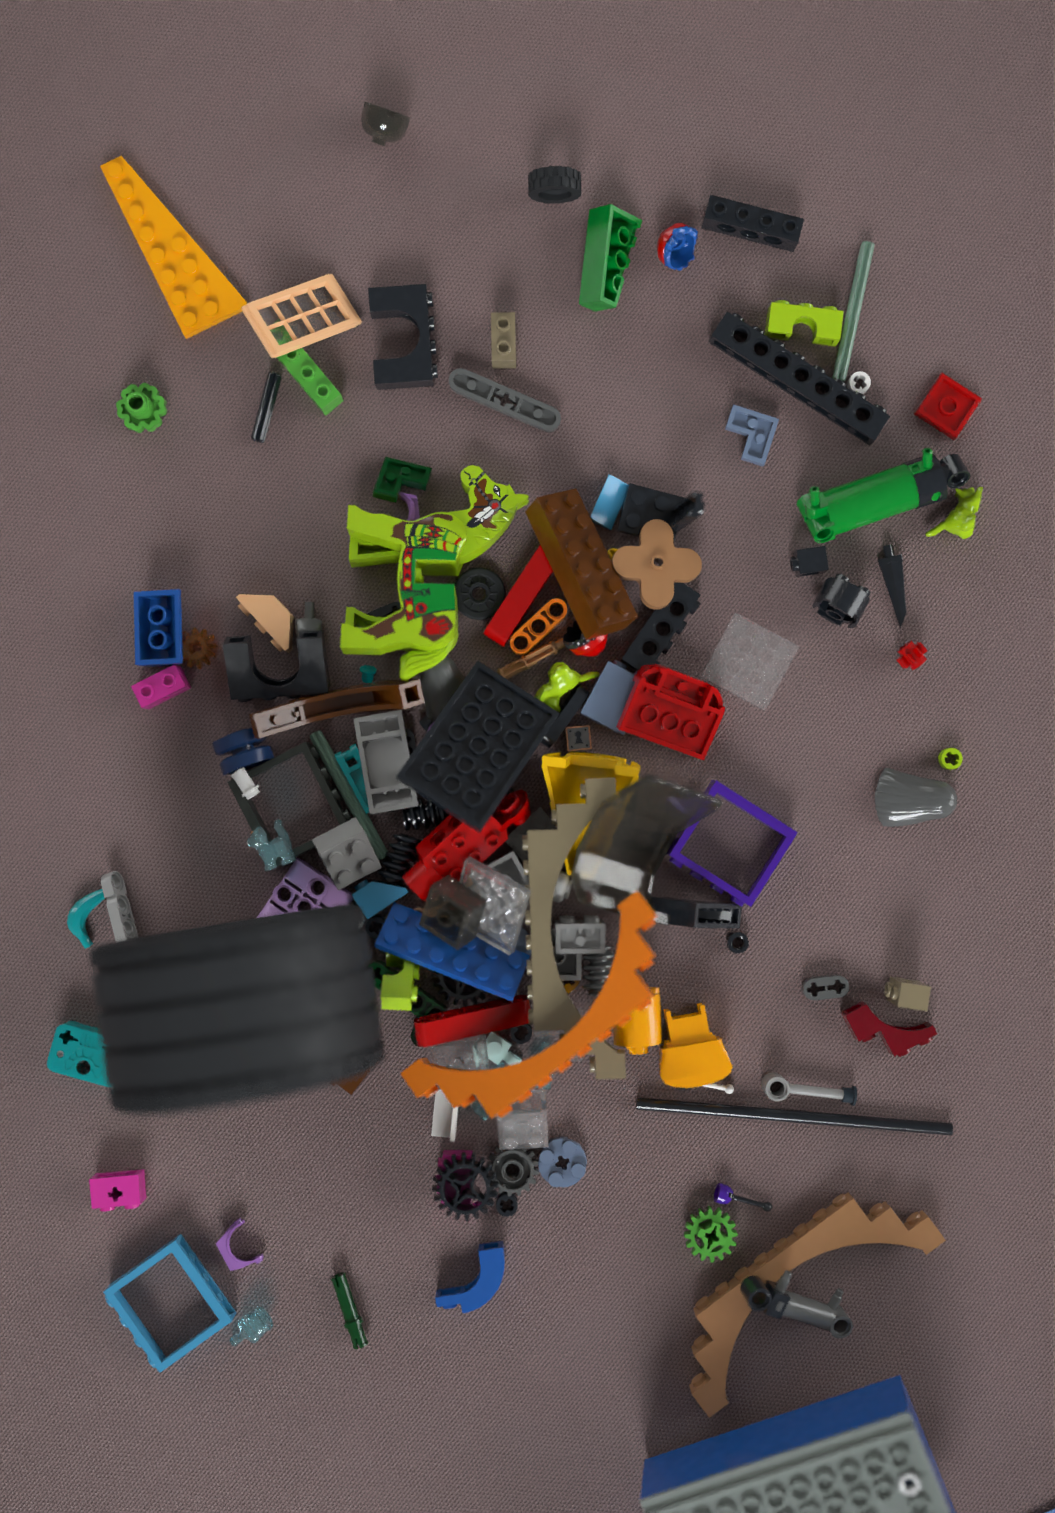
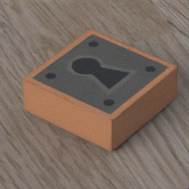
M590 725L565 728L567 752L592 749Z

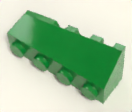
M612 204L589 209L579 305L592 311L617 307L624 283L623 272L630 264L629 252L632 247H635L637 240L635 237L636 229L640 228L642 224L641 219Z

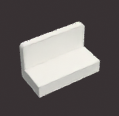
M437 1086L439 1091L435 1093L431 1136L450 1138V1142H455L459 1107L453 1108L440 1087Z

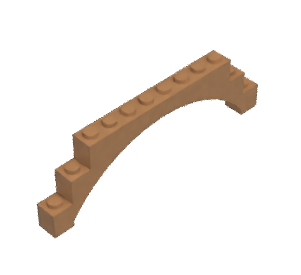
M849 1192L845 1195L840 1194L832 1201L833 1204L828 1208L818 1210L813 1215V1219L808 1223L798 1225L793 1230V1234L788 1238L778 1240L774 1244V1248L768 1253L763 1252L758 1255L754 1263L748 1268L743 1267L735 1273V1277L728 1283L725 1281L719 1284L712 1295L699 1299L693 1310L696 1318L708 1334L706 1336L704 1334L699 1336L691 1348L693 1355L706 1372L696 1375L689 1386L691 1394L707 1416L710 1418L729 1404L725 1393L729 1360L736 1338L752 1310L740 1292L741 1283L745 1278L754 1275L760 1277L764 1284H766L767 1280L777 1282L785 1270L790 1271L803 1262L824 1252L858 1244L887 1243L921 1249L927 1255L946 1240L923 1210L919 1213H912L906 1219L907 1222L903 1224L886 1201L882 1204H875L869 1210L870 1213L865 1215Z

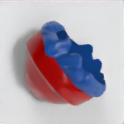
M676 223L665 229L660 234L657 242L659 260L670 269L681 271L683 268H686L688 263L695 258L694 249L698 238V231L683 223Z

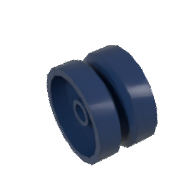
M251 727L230 733L214 741L212 746L216 755L226 756L232 754V756L223 759L219 764L223 776L231 775L243 767L245 770L256 767L275 758L271 746L262 745L254 747L264 742L267 736L260 739L255 738Z

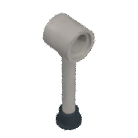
M776 1072L766 1074L761 1081L763 1092L771 1100L777 1102L786 1099L789 1093L841 1099V1102L850 1103L851 1106H855L857 1101L856 1086L851 1088L843 1087L841 1090L790 1084L789 1081H786ZM779 1081L781 1083L780 1089L776 1092H771V1084Z

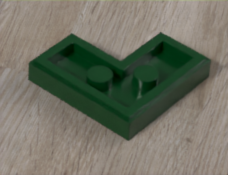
M385 457L373 489L372 497L396 503L402 485L426 491L432 468Z

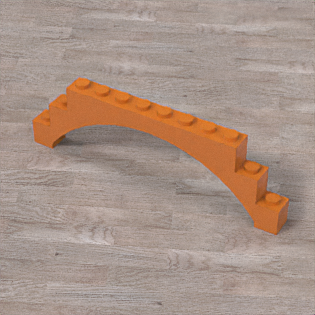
M636 891L617 906L621 912L620 933L610 973L589 1011L562 1039L541 1053L522 1062L488 1070L449 1068L430 1063L427 1057L419 1058L400 1073L417 1098L424 1096L429 1098L439 1091L437 1087L439 1086L453 1108L460 1107L461 1105L463 1108H466L476 1100L474 1097L476 1096L490 1118L498 1115L500 1118H503L513 1110L511 1105L516 1101H519L521 1104L533 1095L531 1090L537 1085L542 1088L552 1081L551 1075L558 1070L562 1073L572 1065L570 1060L578 1055L581 1058L592 1050L590 1045L596 1040L601 1043L611 1036L610 1030L617 1024L619 1027L627 1024L632 1019L630 1015L638 1009L642 1012L652 1004L650 999L655 995L637 971L640 969L643 972L654 964L652 959L657 955L639 931L642 929L643 932H646L656 924L654 920L658 915L641 892Z

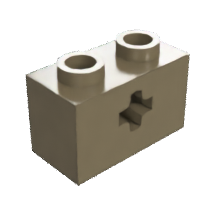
M515 312L491 313L492 369L516 368Z
M890 976L889 982L885 984L884 995L887 997V1001L897 1007L928 1011L931 986L917 980Z

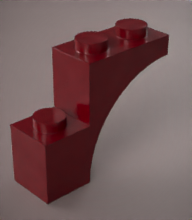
M863 1001L841 1011L851 1034L857 1041L867 1042L876 1036L875 1033L878 1032L888 1052L894 1057L896 1055L901 1057L911 1052L910 1048L918 1044L920 1046L925 1045L933 1040V1036L937 1035L934 1026L928 1022L912 1027H898L884 1023L872 1013L868 1005Z

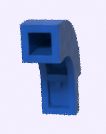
M503 1241L479 1244L478 1253L481 1268L477 1277L464 1286L436 1290V1307L443 1306L444 1309L455 1308L457 1304H461L463 1314L476 1310L486 1304L498 1290L503 1278L505 1265Z

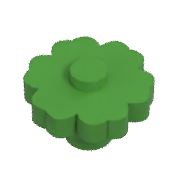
M142 383L139 388L131 384L122 390V400L116 403L117 415L120 419L124 420V424L128 429L134 430L137 433L143 432L144 429L152 432L156 427L162 425L161 416L167 414L166 400L159 396V391L156 387Z

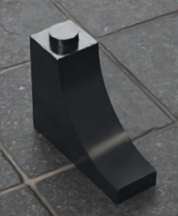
M651 896L650 906L658 915L654 920L655 922L691 928H740L742 907L736 903Z

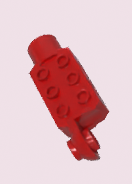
M516 790L506 795L480 833L450 814L416 846L419 861L402 876L403 880L425 902L442 886L455 889L508 839L507 828L511 824L517 826L527 821L531 810L529 809V798L526 791Z

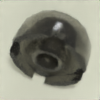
M368 102L364 103L361 122L365 133L372 136L371 142L385 146L386 142L395 143L405 135L410 117Z

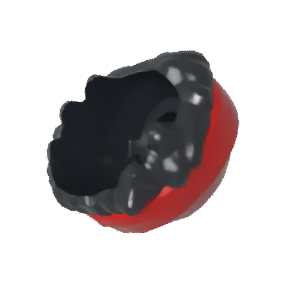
M574 621L573 627H567V633L563 636L564 645L575 655L594 657L604 650L608 634L586 640L577 621Z

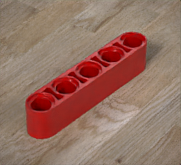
M539 545L483 633L502 647L506 645L553 573L541 545Z
M516 995L513 1001L502 998L418 1017L414 1020L417 1046L429 1047L528 1024V1009H531L530 1000H528L527 995Z

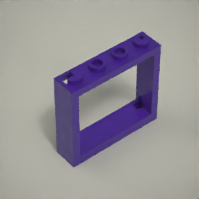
M711 780L666 854L671 856L669 861L679 868H682L683 865L690 868L689 874L702 882L703 878L712 882L709 887L720 894L724 891L731 894L730 900L741 907L744 903L752 907L798 832L717 780ZM716 794L783 836L746 895L680 854V851Z

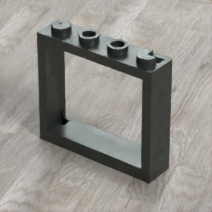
M304 742L247 771V774L252 779L303 753L339 824L341 825L352 819L347 809L343 810L340 804L342 797L336 787L332 789L328 781L331 779L330 773L325 766L321 767L317 759L320 755L314 744L310 746L309 742ZM234 779L227 782L251 830L254 832L253 834L271 869L315 848L311 840L280 856L252 800L242 797L243 792Z

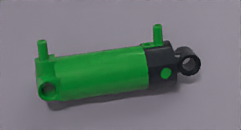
M925 448L921 457L822 492L819 491L817 486H812L809 493L798 499L796 505L815 542L824 543L835 539V535L912 509H919L947 499V486L953 489L963 486L970 479V472L958 454L947 455L939 462L932 449Z

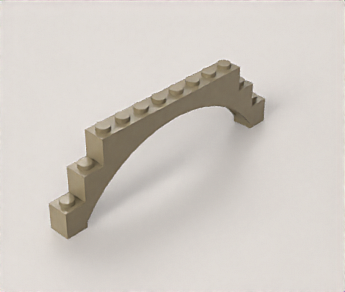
M616 778L585 779V784H580L581 799H585L584 804H556V809L551 810L552 824H557V829L527 830V835H523V850H528V860H523L524 875H529V885H524L525 900H530V910H525V925H530L531 935H526V950H531L532 958L527 960V975H532V984L527 985L528 1000L533 999V1009H528L529 1025L534 1024V1031L563 1030L564 1033H559V1040L573 1029L583 1017L565 990L553 954L551 911L555 886L562 865L580 833L609 803H616ZM596 1040L590 1045L592 1050L586 1055L594 1054V1057H589L590 1072H595L596 1079L626 1078L625 1052L623 1049H616L605 1040L601 1043Z

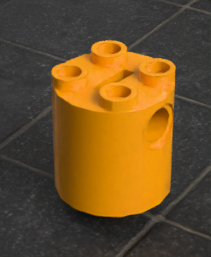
M649 987L655 996L650 999L652 1004L642 1012L637 1009L630 1015L632 1019L622 1027H619L617 1024L613 1028L614 1045L625 1047L629 1050V1054L638 1055L647 1054L648 1046L662 1043L659 987Z

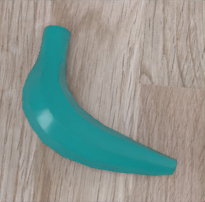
M102 889L82 897L73 905L67 917L69 930L80 940L84 949L93 945L86 931L85 924L90 912L105 899Z

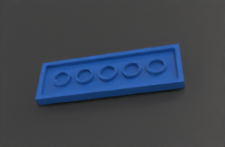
M395 902L375 942V948L509 1001L514 999L527 967V960L531 956Z

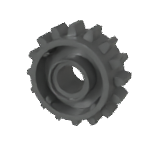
M505 1141L504 1147H495L496 1154H489V1159L492 1162H487L486 1165L492 1164V1169L488 1173H497V1177L492 1181L499 1182L498 1193L501 1194L503 1191H506L508 1196L511 1197L512 1193L516 1192L520 1196L523 1189L530 1191V1183H536V1178L533 1175H538L539 1169L534 1166L539 1163L538 1159H532L534 1151L528 1152L526 1150L527 1144L524 1143L521 1147L518 1146L517 1141H514L513 1145H509ZM514 1163L518 1165L519 1171L509 1173L506 1170L507 1165Z

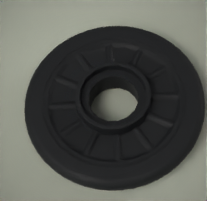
M471 568L463 572L455 582L458 610L470 619L484 620L494 616L506 597V590L502 579L494 571L487 568ZM477 587H482L486 591V596L482 600H476L472 596L473 590Z

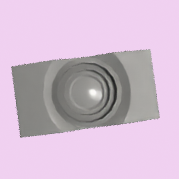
M402 710L354 718L370 815L419 806L417 792L396 779L397 774L410 757Z

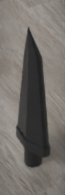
M890 544L883 546L885 558L879 559L878 564L901 628L907 613L902 554L894 556L893 546Z

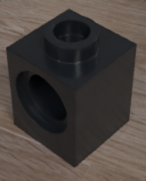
M825 546L796 550L792 554L793 557H790L791 571H795L796 577L822 574L829 570Z

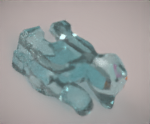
M279 819L274 822V828L278 833V837L268 841L267 834L262 827L252 831L247 839L249 847L258 850L259 856L265 864V871L277 867L275 860L277 857L282 858V866L296 861L295 855L292 852L291 840L287 831L282 826V821Z

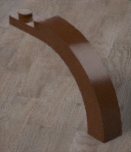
M399 679L353 685L329 690L328 693L308 695L289 700L288 703L251 713L249 716L254 737L260 739L332 717L372 710L407 709L425 702L420 679H410L406 682Z

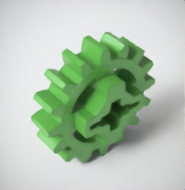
M708 1206L707 1212L704 1213L699 1208V1215L697 1217L694 1214H690L692 1223L685 1222V1226L689 1230L684 1232V1237L689 1239L686 1241L687 1248L693 1247L691 1252L694 1256L700 1253L701 1261H704L706 1256H709L711 1262H714L715 1256L723 1260L722 1253L726 1252L730 1255L729 1246H736V1242L732 1238L738 1236L737 1231L732 1229L736 1225L733 1220L728 1221L730 1216L727 1212L721 1215L722 1211L719 1207L715 1212H712L711 1207ZM721 1222L726 1227V1234L720 1230ZM712 1230H714L715 1235H710V1237L707 1238L706 1233H711ZM695 1234L697 1237L702 1238L701 1246L695 1241Z

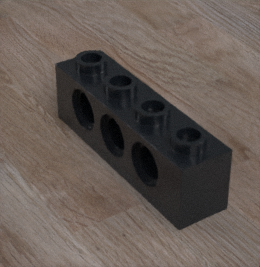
M710 194L701 228L794 252L799 242L804 219Z
M674 582V596L670 603L662 609H655L621 661L637 672L643 665L660 664L657 661L661 653L667 654L673 645V642L670 641L675 633L679 635L687 624L684 621L688 613L693 615L701 604L697 601L700 594L684 583ZM674 603L679 604L682 607V614L678 616L673 615L670 612V605ZM657 624H666L669 628L668 634L665 636L659 635L656 631ZM645 643H651L655 647L654 655L648 656L644 654L642 646Z

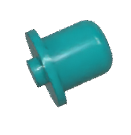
M363 665L360 667L362 682H373L374 674L377 672L374 666Z

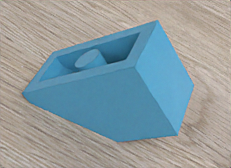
M366 879L354 887L356 892L352 896L358 906L361 907L366 918L369 919L407 894L410 890L407 886L401 887L377 880L369 883Z

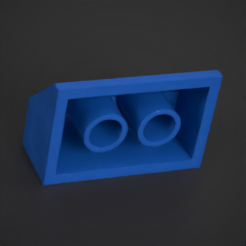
M180 589L134 592L135 665L161 667L183 663Z

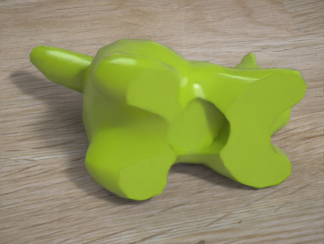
M973 487L956 488L955 496L958 498L959 503L943 522L927 531L925 535L931 537L946 530L951 534L958 535L962 539L969 538L974 531L975 513L980 507L983 487H978L976 492Z
M564 662L554 663L548 671L549 682L542 685L534 697L560 712L559 701L561 696L575 688L579 683L599 677L600 673L590 671L580 675Z

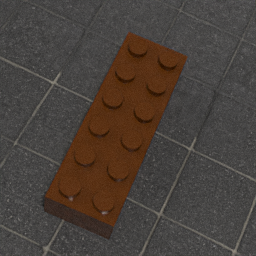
M577 489L537 497L525 513L585 639L589 640L625 629L638 615L619 575L613 568L612 561Z

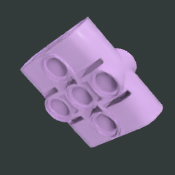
M296 858L280 884L274 888L272 896L257 918L301 911L300 905L303 901H307L312 910L325 908L326 906L350 904L354 898L351 892L345 888L338 890L332 879L305 861ZM316 881H321L325 886L322 894L314 891V883ZM283 887L288 888L291 892V897L288 901L281 898L280 892Z

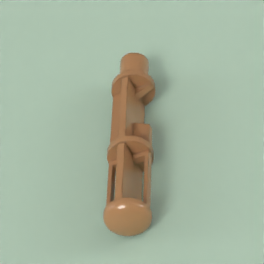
M563 638L555 642L550 641L535 651L521 656V658L498 668L497 673L508 679L537 664V661L551 654H558L560 649L566 647L563 643Z

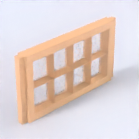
M327 274L247 303L241 308L271 358L282 356L352 329L362 322L333 274Z

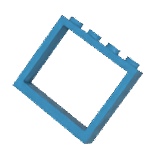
M179 1234L112 1282L103 1292L107 1304L112 1308L114 1307L119 1314L121 1324L126 1328L128 1327L133 1334L135 1344L145 1351L149 1364L153 1368H157L159 1373L232 1322L236 1315V1311L182 1234ZM172 1252L218 1320L166 1357L119 1289Z

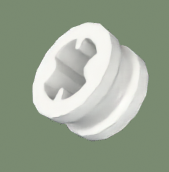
M860 371L855 372L847 382L849 390L852 392L857 391L861 394H864L871 385V380L867 373ZM859 378L862 379V386L864 388L862 389L861 386L859 389L855 388L856 382L853 379H856V381Z

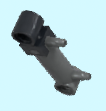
M785 1270L784 1274L781 1275L778 1283L767 1280L766 1284H764L760 1277L754 1275L748 1276L742 1281L740 1292L754 1311H763L765 1315L777 1319L784 1316L829 1331L833 1337L838 1339L845 1338L852 1332L853 1322L842 1306L839 1305L844 1293L840 1288L836 1289L829 1303L825 1304L787 1291L786 1288L792 1276V1273L788 1270Z

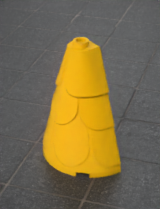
M553 752L542 756V770L552 810L556 809V804H584L585 799H581L580 784H585V779L616 778V803H609L580 833L564 861L568 875L574 876L577 880H589V878L594 876L612 841L611 836L624 813V807L639 779L640 765L638 763L631 762V765L626 764L627 759L589 752H569L560 757V752Z

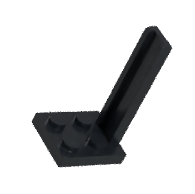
M629 483L617 531L639 537L641 529L648 521L658 519L665 521L672 528L673 540L675 542L678 531L691 524L698 516H702L705 508V502L702 501L704 493L692 492L684 498Z

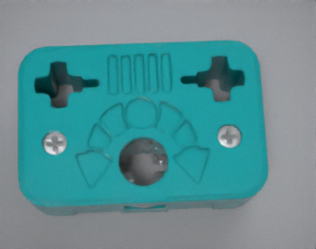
M68 1021L59 1025L55 1031L47 1059L48 1069L55 1073L108 1087L103 1061V1051L108 1048L101 1046L99 1028L76 1021ZM87 1061L88 1065L91 1066V1068L88 1070L85 1069V1065H83V1062Z

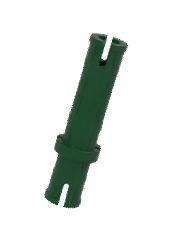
M338 1273L330 1279L345 1320L343 1323L344 1328L348 1329L353 1349H358V1346L359 1348L368 1345V1340L362 1326L363 1318L358 1314L346 1273Z

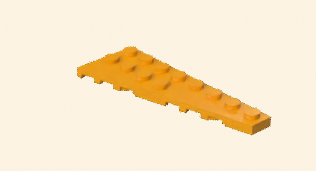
M119 156L101 165L103 174L184 337L188 339L242 312L241 308L247 304L246 300L122 156Z

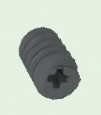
M605 945V954L584 956V959L590 962L589 965L583 966V969L590 972V974L583 976V979L589 981V984L582 986L583 989L589 991L587 995L598 996L610 973V970L607 968H611L613 964L608 958L614 957L615 954L608 949L614 946Z

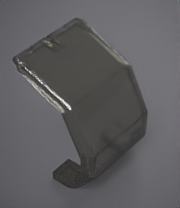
M645 775L603 800L586 830L575 855L571 877L578 903L621 915L617 906L638 891L641 892L656 912L651 897L654 877L677 833L721 808L722 800L655 775ZM656 912L658 915L654 920L656 924L669 925L671 916Z

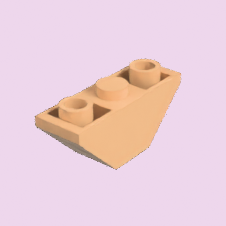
M239 594L236 598L240 602L238 607L246 616L251 614L257 620L254 623L255 626L263 634L268 632L273 637L270 642L280 652L284 649L290 653L293 647L294 616L273 595Z

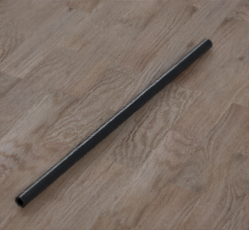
M637 1097L636 1110L950 1136L953 1134V1124L943 1122Z

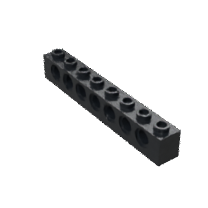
M727 311L711 335L710 344L869 446L876 440L890 418V415L886 413L887 411L878 404L873 405L866 401V397L857 391L852 392L846 388V384L843 381L827 376L821 367L810 365L801 354L788 351L782 342L776 339L771 340L765 336L763 330L756 326H749L736 313L731 314ZM741 334L744 336L745 341L737 342L733 335ZM762 347L765 350V355L756 354L754 348ZM777 359L782 360L786 367L778 368L774 361ZM800 372L804 374L806 381H798L795 378V373ZM815 386H823L826 394H818ZM835 399H843L846 407L841 408L837 406ZM857 411H861L866 415L865 421H861L856 417Z

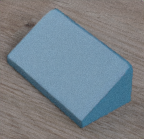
M610 474L608 475L590 516L593 523L609 530L612 529L624 502L628 484Z

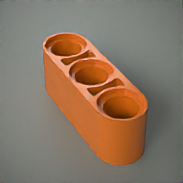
M558 598L547 602L512 635L510 639L512 651L517 655H525L564 620L567 614L566 603ZM560 605L563 609L562 615L557 617L551 615L549 612L550 607ZM542 621L545 624V630L542 633H535L532 630L534 622ZM519 637L525 638L528 642V646L523 650H519L514 646V641Z

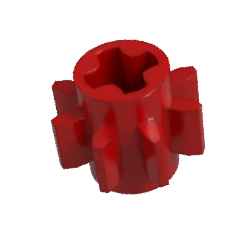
M910 640L897 651L900 657L896 661L903 669L910 667L912 670H915L927 660L923 654L928 650L921 642L914 644Z

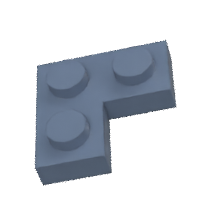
M733 404L725 430L747 436L740 460L762 467L765 465L778 425V418Z

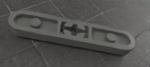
M463 368L455 369L449 375V386L458 395L544 432H554L560 426L561 415L559 411L548 404ZM505 395H508L509 401L516 404V407L509 403L501 406V400L493 396L503 398Z

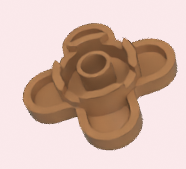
M658 519L650 520L643 526L639 534V546L621 547L615 552L611 560L613 568L620 579L637 581L640 588V598L651 609L666 607L674 596V582H691L699 575L702 569L700 556L688 548H675L672 528L665 521Z

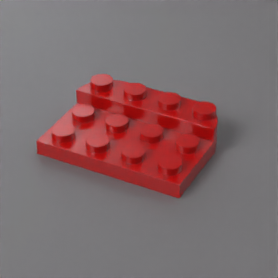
M643 665L632 679L635 684L616 728L704 761L725 711L719 690L705 681L663 665Z

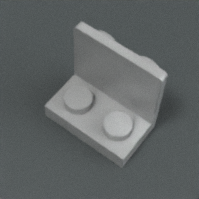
M565 915L559 916V920H554L556 954H605V923L598 916L586 915L584 920H575L574 916Z

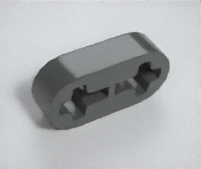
M836 974L816 976L804 980L801 990L805 997L810 1000L840 998L848 993L849 983L846 978ZM837 979L843 984V987L839 988V992L827 987L828 985H834ZM812 982L816 986H823V989L815 991V995L807 991V988L811 987Z

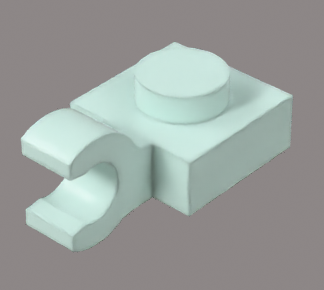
M490 1032L478 1050L479 1053L499 1065L502 1059L508 1065L519 1063L522 1060L509 1051L512 1043L496 1032Z

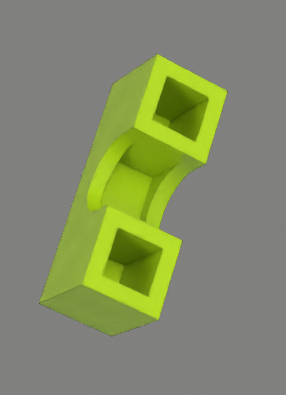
M777 300L771 302L768 308L765 336L770 339L788 341L792 335L793 326L803 323L812 330V344L836 347L841 338L844 311L837 310L833 306L816 308L809 303L792 305L788 301Z
M386 952V966L398 967L402 971L396 975H383L381 1008L411 1011L412 1001H417L418 986H414V980H419L420 965Z

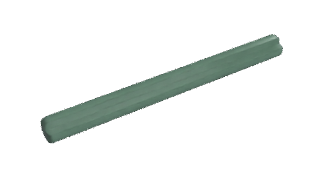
M863 241L860 246L832 379L837 378L843 382L846 380L875 246L873 242Z
M318 730L312 733L310 739L353 817L357 818L364 829L378 860H382L387 857L385 854L388 851L368 814L362 808L322 731Z

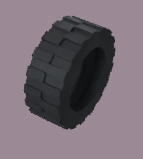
M562 166L534 169L528 175V196L536 202L547 204L566 203L577 200L581 197V172L571 167Z

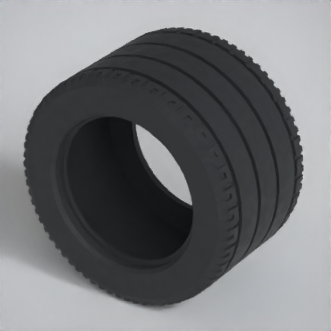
M346 904L104 943L91 950V968H97V973L92 974L95 1003L97 1008H102V1011L97 1013L101 1046L108 1048L103 1051V1061L107 1086L112 1088L108 1091L112 1110L129 1115H163L240 1105L342 1082L362 1075L384 1061L383 1042L379 1041L382 1038L378 1004L372 1003L376 1000L373 971L371 966H366V963L371 961L366 929L360 928V925L365 923L361 907Z

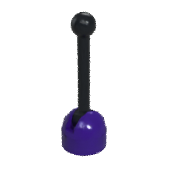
M718 1183L715 1188V1203L728 1204L733 1199L761 1207L766 1212L772 1210L770 1202L762 1203L734 1195L732 1189L725 1184Z

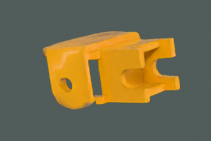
M696 1003L698 1012L672 1017L669 1009H663L668 1040H664V1046H659V1075L667 1085L681 1088L700 1087L717 1082L731 1073L733 1066L723 1045L722 1038L709 1032L705 1005L702 1003Z

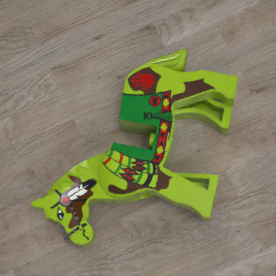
M470 465L461 471L462 488L468 494L470 508L466 510L435 512L415 521H405L385 514L368 513L356 505H348L347 530L350 535L349 562L351 567L399 563L398 592L402 609L388 617H375L362 613L354 607H346L345 623L341 625L340 648L343 654L383 655L395 650L406 651L407 653L400 658L399 678L403 682L439 664L455 647L458 640L457 594L455 584L424 583V576L422 575L459 576L464 563L483 554L501 537L511 524L516 511L529 503V496L526 494H515L510 484L508 486L497 484L480 467Z

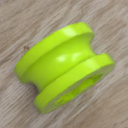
M956 748L943 749L938 755V762L944 769H957L962 764V754ZM947 753L955 755L956 760H953L955 762L953 765L945 762V758H948L946 756Z

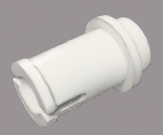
M244 767L231 775L243 792L242 797H246L247 800L260 792L258 789L259 785L254 784Z

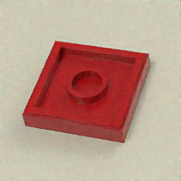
M941 373L914 415L952 440H955L982 398L944 373Z

